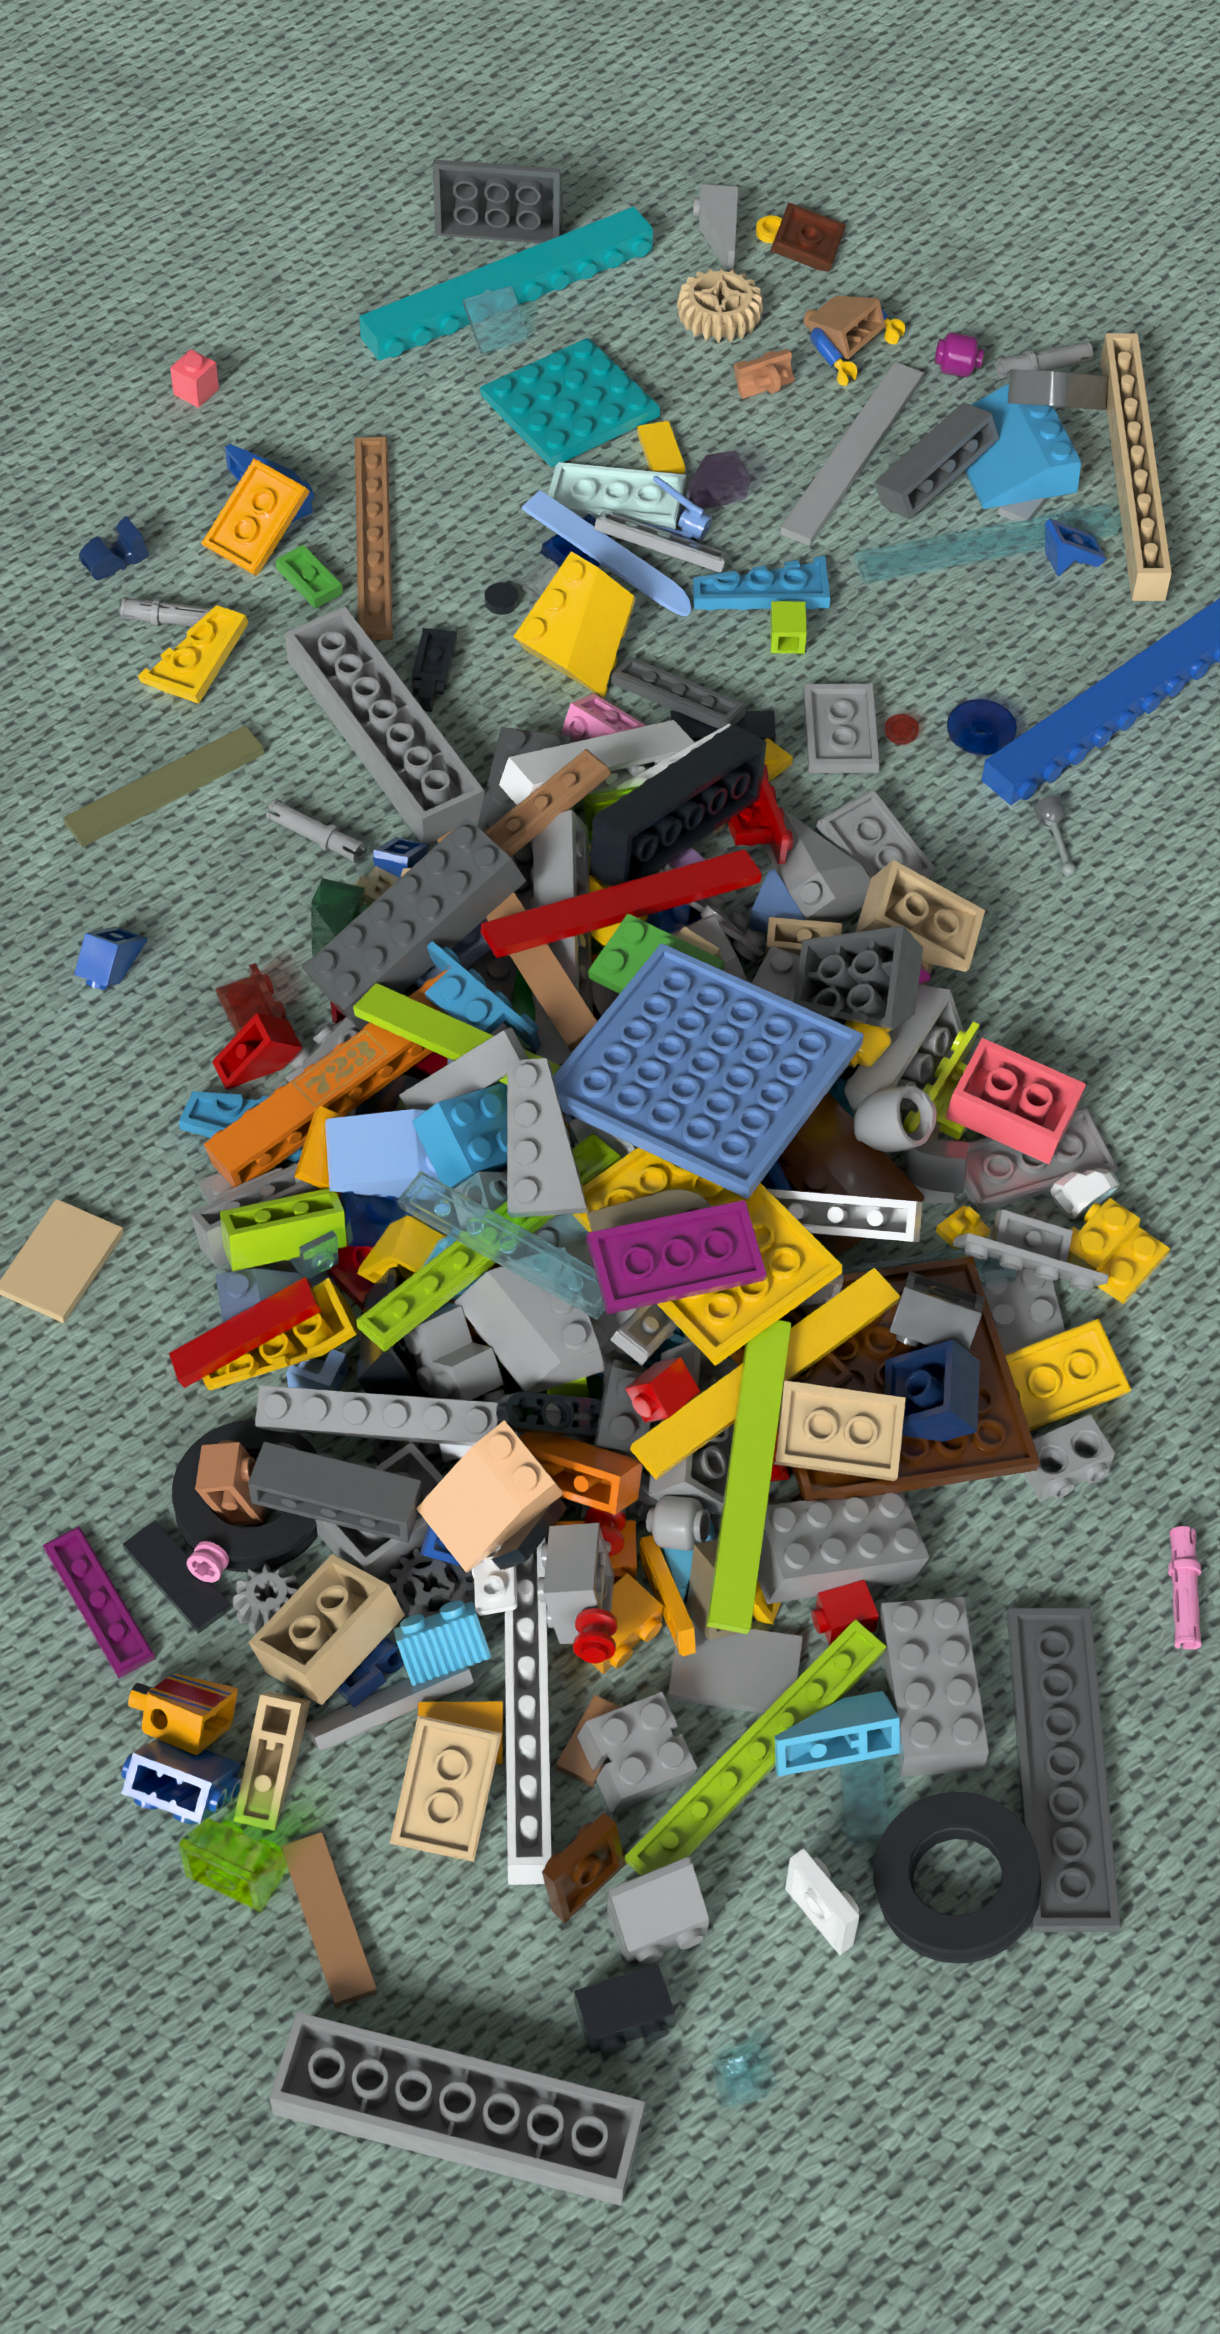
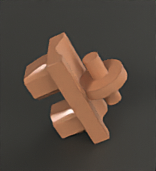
M788 349L779 352L771 351L763 354L760 358L748 362L744 360L735 363L733 366L734 375L738 385V393L742 399L765 391L773 394L779 392L781 386L795 382L791 368V351Z

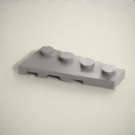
M547 1058L508 1061L507 1213L511 1218L589 1213L579 1170L573 1156L568 1129L565 1126L561 1111L562 1107L553 1073Z

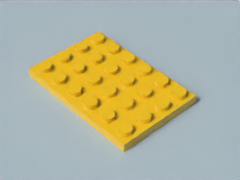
M638 1147L582 1186L589 1212L668 1190L694 1192L703 1197L711 1207L745 1200L767 1276L765 1280L657 1304L715 1366L842 1274V1264L761 1183L749 1199ZM587 1213L572 1214L588 1232H592Z

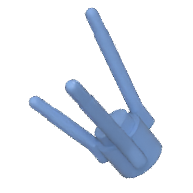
M654 476L653 481L686 507V509L681 507V517L678 522V526L683 529L680 531L658 525L643 524L689 540L695 538L701 541L704 534L709 530L713 517L705 514L703 508L693 504L659 476Z

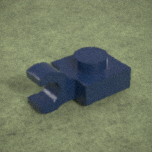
M389 1638L382 1640L336 1691L353 1707L357 1706L387 1682L383 1673L392 1674L403 1667L404 1661L396 1653L398 1647Z

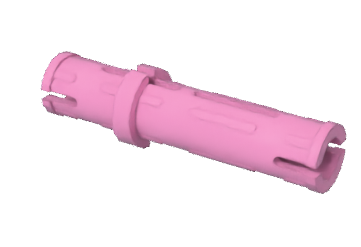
M1188 1526L1172 1528L1169 1532L1171 1562L1168 1564V1574L1172 1577L1174 1646L1180 1648L1182 1643L1183 1649H1198L1202 1645L1198 1576L1201 1574V1564L1197 1561L1196 1530L1194 1528L1190 1529Z

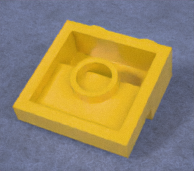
M1109 1198L1103 1205L1096 1202L1091 1206L1084 1217L1086 1224L1080 1230L1076 1227L1070 1229L1073 1233L1067 1263L1109 1275L1107 1284L1097 1287L1122 1304H1125L1168 1256L1170 1248L1139 1227L1141 1218Z

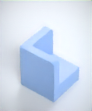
M331 1350L326 1361L313 1358L300 1362L298 1367L289 1366L286 1372L288 1388L339 1391L348 1373L347 1357L345 1353Z

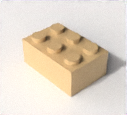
M331 1554L248 1643L267 1674L323 1705L405 1614L389 1584Z

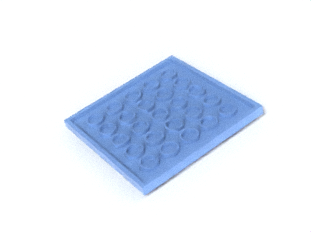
M661 943L553 1077L562 1112L749 1199L862 1046L864 1034Z

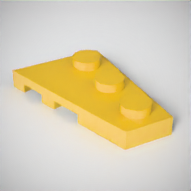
M216 605L186 632L187 637L174 649L169 647L160 655L162 660L151 670L144 669L138 675L140 682L199 704L249 622L246 615Z

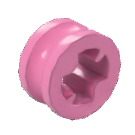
M208 1541L197 1544L194 1553L187 1560L190 1572L198 1579L210 1583L219 1580L222 1571L229 1564V1557L225 1550L219 1545Z

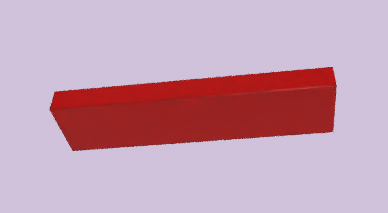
M304 1277L170 1352L169 1356L178 1382L186 1388L320 1313L322 1310L312 1284Z

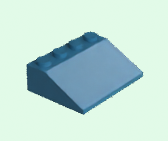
M1009 384L971 404L992 413L999 439L964 470L983 509L1077 493L1081 460L1053 406L1007 403Z

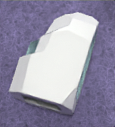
M1107 1169L1078 1170L1068 1173L1054 1183L1050 1192L1054 1203L1068 1218L1075 1220L1087 1213L1094 1203L1098 1202L1100 1204L1112 1195L1120 1183L1113 1172Z

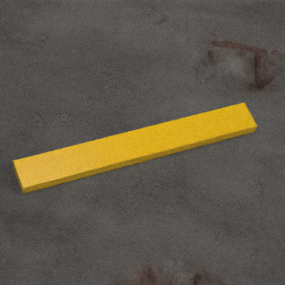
M875 1267L790 1329L784 1374L785 1381L795 1379L898 1303L901 1296ZM743 1363L684 1405L670 1418L665 1419L632 1443L630 1450L656 1480L735 1423Z

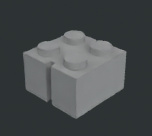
M663 1692L588 1720L577 1735L592 1771L599 1769L607 1756L609 1757L610 1763L604 1765L596 1781L611 1814L687 1783L698 1769L682 1734L673 1736L678 1725Z

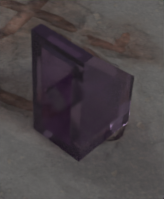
M736 450L705 455L689 482L686 498L703 509L729 505L745 500L751 475Z

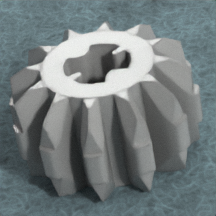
M265 1563L262 1573L256 1574L249 1569L246 1574L248 1581H237L235 1587L238 1594L232 1598L233 1608L238 1611L237 1618L241 1625L249 1623L250 1631L254 1635L299 1588L298 1579L295 1575L287 1577L286 1569L283 1566L274 1573H271L270 1567Z

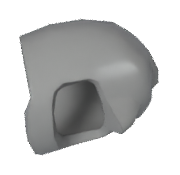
M897 1086L880 1089L862 1101L854 1116V1135L857 1141H861L875 1150L884 1152L910 1150L927 1142L936 1125L937 1109L930 1096L915 1086ZM904 1098L911 1099L918 1106L921 1119L918 1130L908 1134L903 1129L902 1115L899 1111L900 1102Z

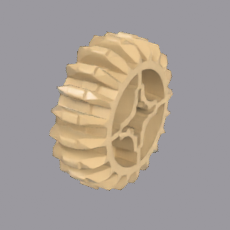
M722 267L719 271H713L708 268L707 273L704 274L697 271L695 277H688L687 282L681 285L679 298L677 299V309L680 322H684L685 330H692L694 337L703 333L705 342L713 336L719 344L722 337H727L732 342L734 335L743 339L746 332L752 333L753 328L759 324L761 319L763 302L760 288L755 286V280H747L746 273L737 275L734 269L730 272H725Z

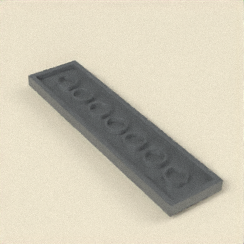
M1008 1608L1007 1627L1022 1821L1034 1841L1041 1873V1896L1038 1909L1030 1924L1031 1932H1118L1120 1917L1091 1608Z

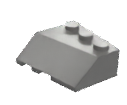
M565 1246L489 1270L454 1301L456 1305L462 1307L464 1315L475 1327L478 1335L492 1347L495 1354L499 1357V1361L524 1392H541L605 1371L601 1350Z

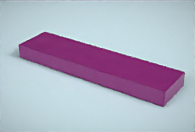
M80 1526L44 1544L45 1553L117 1678L119 1679L155 1660L153 1651Z

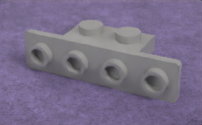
M1007 1210L996 1211L991 1239L970 1233L954 1238L953 1246L965 1249L964 1254L966 1256H973L976 1259H987V1256L999 1259V1265L1014 1270H1022L1023 1267L1035 1270V1276L1046 1280H1058V1277L1069 1280L1070 1286L1075 1289L1092 1291L1093 1287L1107 1284L1109 1275L1067 1263L1072 1230Z

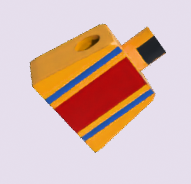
M171 1674L154 1688L136 1683L130 1692L128 1705L131 1708L144 1711L141 1728L145 1734L191 1754L198 1755L231 1728L238 1688L180 1674Z

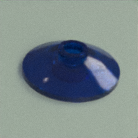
M975 699L963 702L951 711L947 720V732L952 742L960 749L975 755H993L1015 739L1017 724L1012 713L1001 704L990 700Z

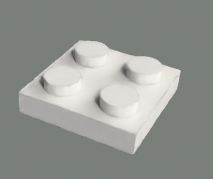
M803 1848L789 1860L785 1890L836 1952L841 1955L854 1944L859 1921V1908L849 1893L844 1890L840 1892L830 1881L831 1874L825 1864L817 1857L812 1859Z

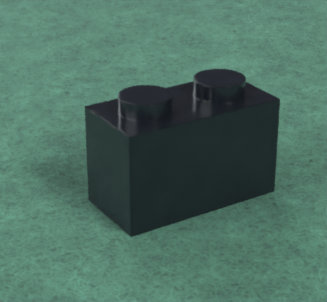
M659 1964L574 1991V2006L590 2054L601 2051L602 2055L615 2054L627 2047L626 2042L643 2037L645 2042L659 2040L668 2035L669 2029L675 2025L676 2013Z

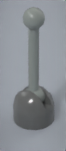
M1059 797L1044 798L1034 806L1036 817L1043 826L1052 828L1063 863L1061 871L1065 876H1072L1076 868L1069 861L1058 827L1064 817L1062 801Z

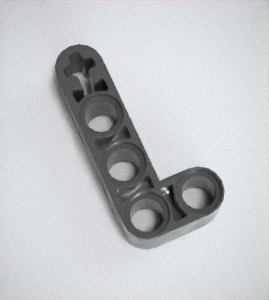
M1010 369L1007 403L1106 410L1108 377L1070 372Z

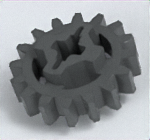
M417 1548L413 1549V1560L409 1561L405 1557H400L399 1566L401 1570L391 1569L389 1572L390 1581L392 1582L389 1583V1586L405 1614L398 1622L399 1624L407 1617L421 1614L426 1618L440 1613V1608L449 1602L461 1600L465 1604L473 1601L471 1598L475 1597L472 1569L467 1573L462 1566L420 1555V1551ZM449 1574L456 1579L459 1589L455 1588V1583L448 1581ZM404 1592H407L408 1596L415 1599L414 1606L407 1601Z

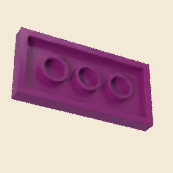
M745 1200L589 1232L586 1236L606 1314L762 1282L767 1276Z

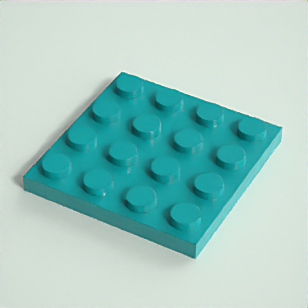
M588 337L480 387L481 396L551 468L559 462H565L633 430L637 426L660 417V406Z

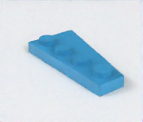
M825 556L814 557V563L800 565L798 560L785 562L784 568L767 570L766 566L753 567L748 574L739 575L736 571L693 577L694 610L771 609V601L806 602V609L829 608L830 606Z
M193 1091L178 1121L180 1130L211 1138L216 1132L224 1130L241 1118L248 1109L256 1107L270 1096H262L261 1099L255 1100L243 1099L241 1094ZM304 1146L284 1160L298 1163Z

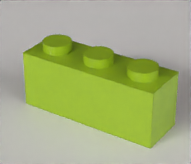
M329 1188L220 1211L223 1248L232 1271L249 1269L255 1266L347 1247L344 1209L337 1193L330 1191Z

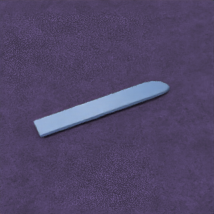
M539 490L522 506L523 511L660 605L681 616L690 614V600L679 585L606 534L594 530V526L543 491Z

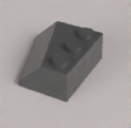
M905 926L802 940L793 1003L821 1015L894 1030L915 1014L923 947Z

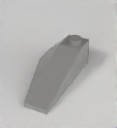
M783 809L784 824L786 829H791L793 836V847L791 851H787L786 863L777 864L771 845H762L805 919L809 921L840 923L863 906L871 878L860 863Z

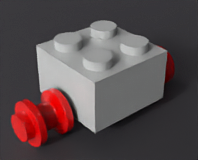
M593 1507L585 1513L584 1524L549 1526L548 1543H543L541 1547V1559L545 1569V1577H539L538 1596L540 1602H546L547 1624L549 1628L555 1629L559 1644H573V1651L578 1657L588 1663L596 1664L610 1659L616 1651V1642L611 1636L617 1631L618 1621L615 1615L611 1613L614 1571L609 1557L623 1550L624 1537L620 1532L625 1528L626 1516L622 1511L615 1515Z

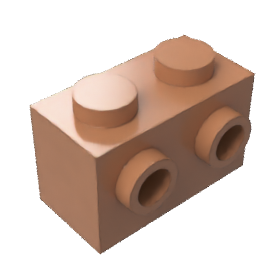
M230 1440L220 1441L218 1444L202 1445L195 1490L215 1514L227 1524L234 1526L264 1524L266 1507L251 1503L248 1487L256 1461L240 1442Z

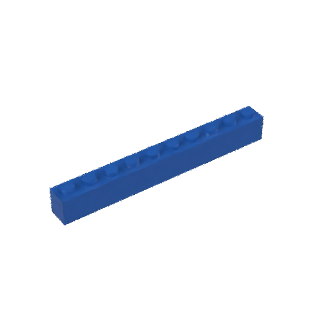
M1220 598L987 758L984 763L982 782L1010 806L1020 799L1028 800L1036 792L1038 786L1046 781L1048 783L1055 781L1062 770L1068 765H1078L1085 758L1088 751L1094 747L1102 748L1105 746L1111 736L1118 730H1128L1138 716L1144 712L1147 714L1152 713L1158 707L1161 700L1168 695L1171 697L1176 696L1191 679L1199 680L1202 678L1211 665L1216 662L1220 664Z

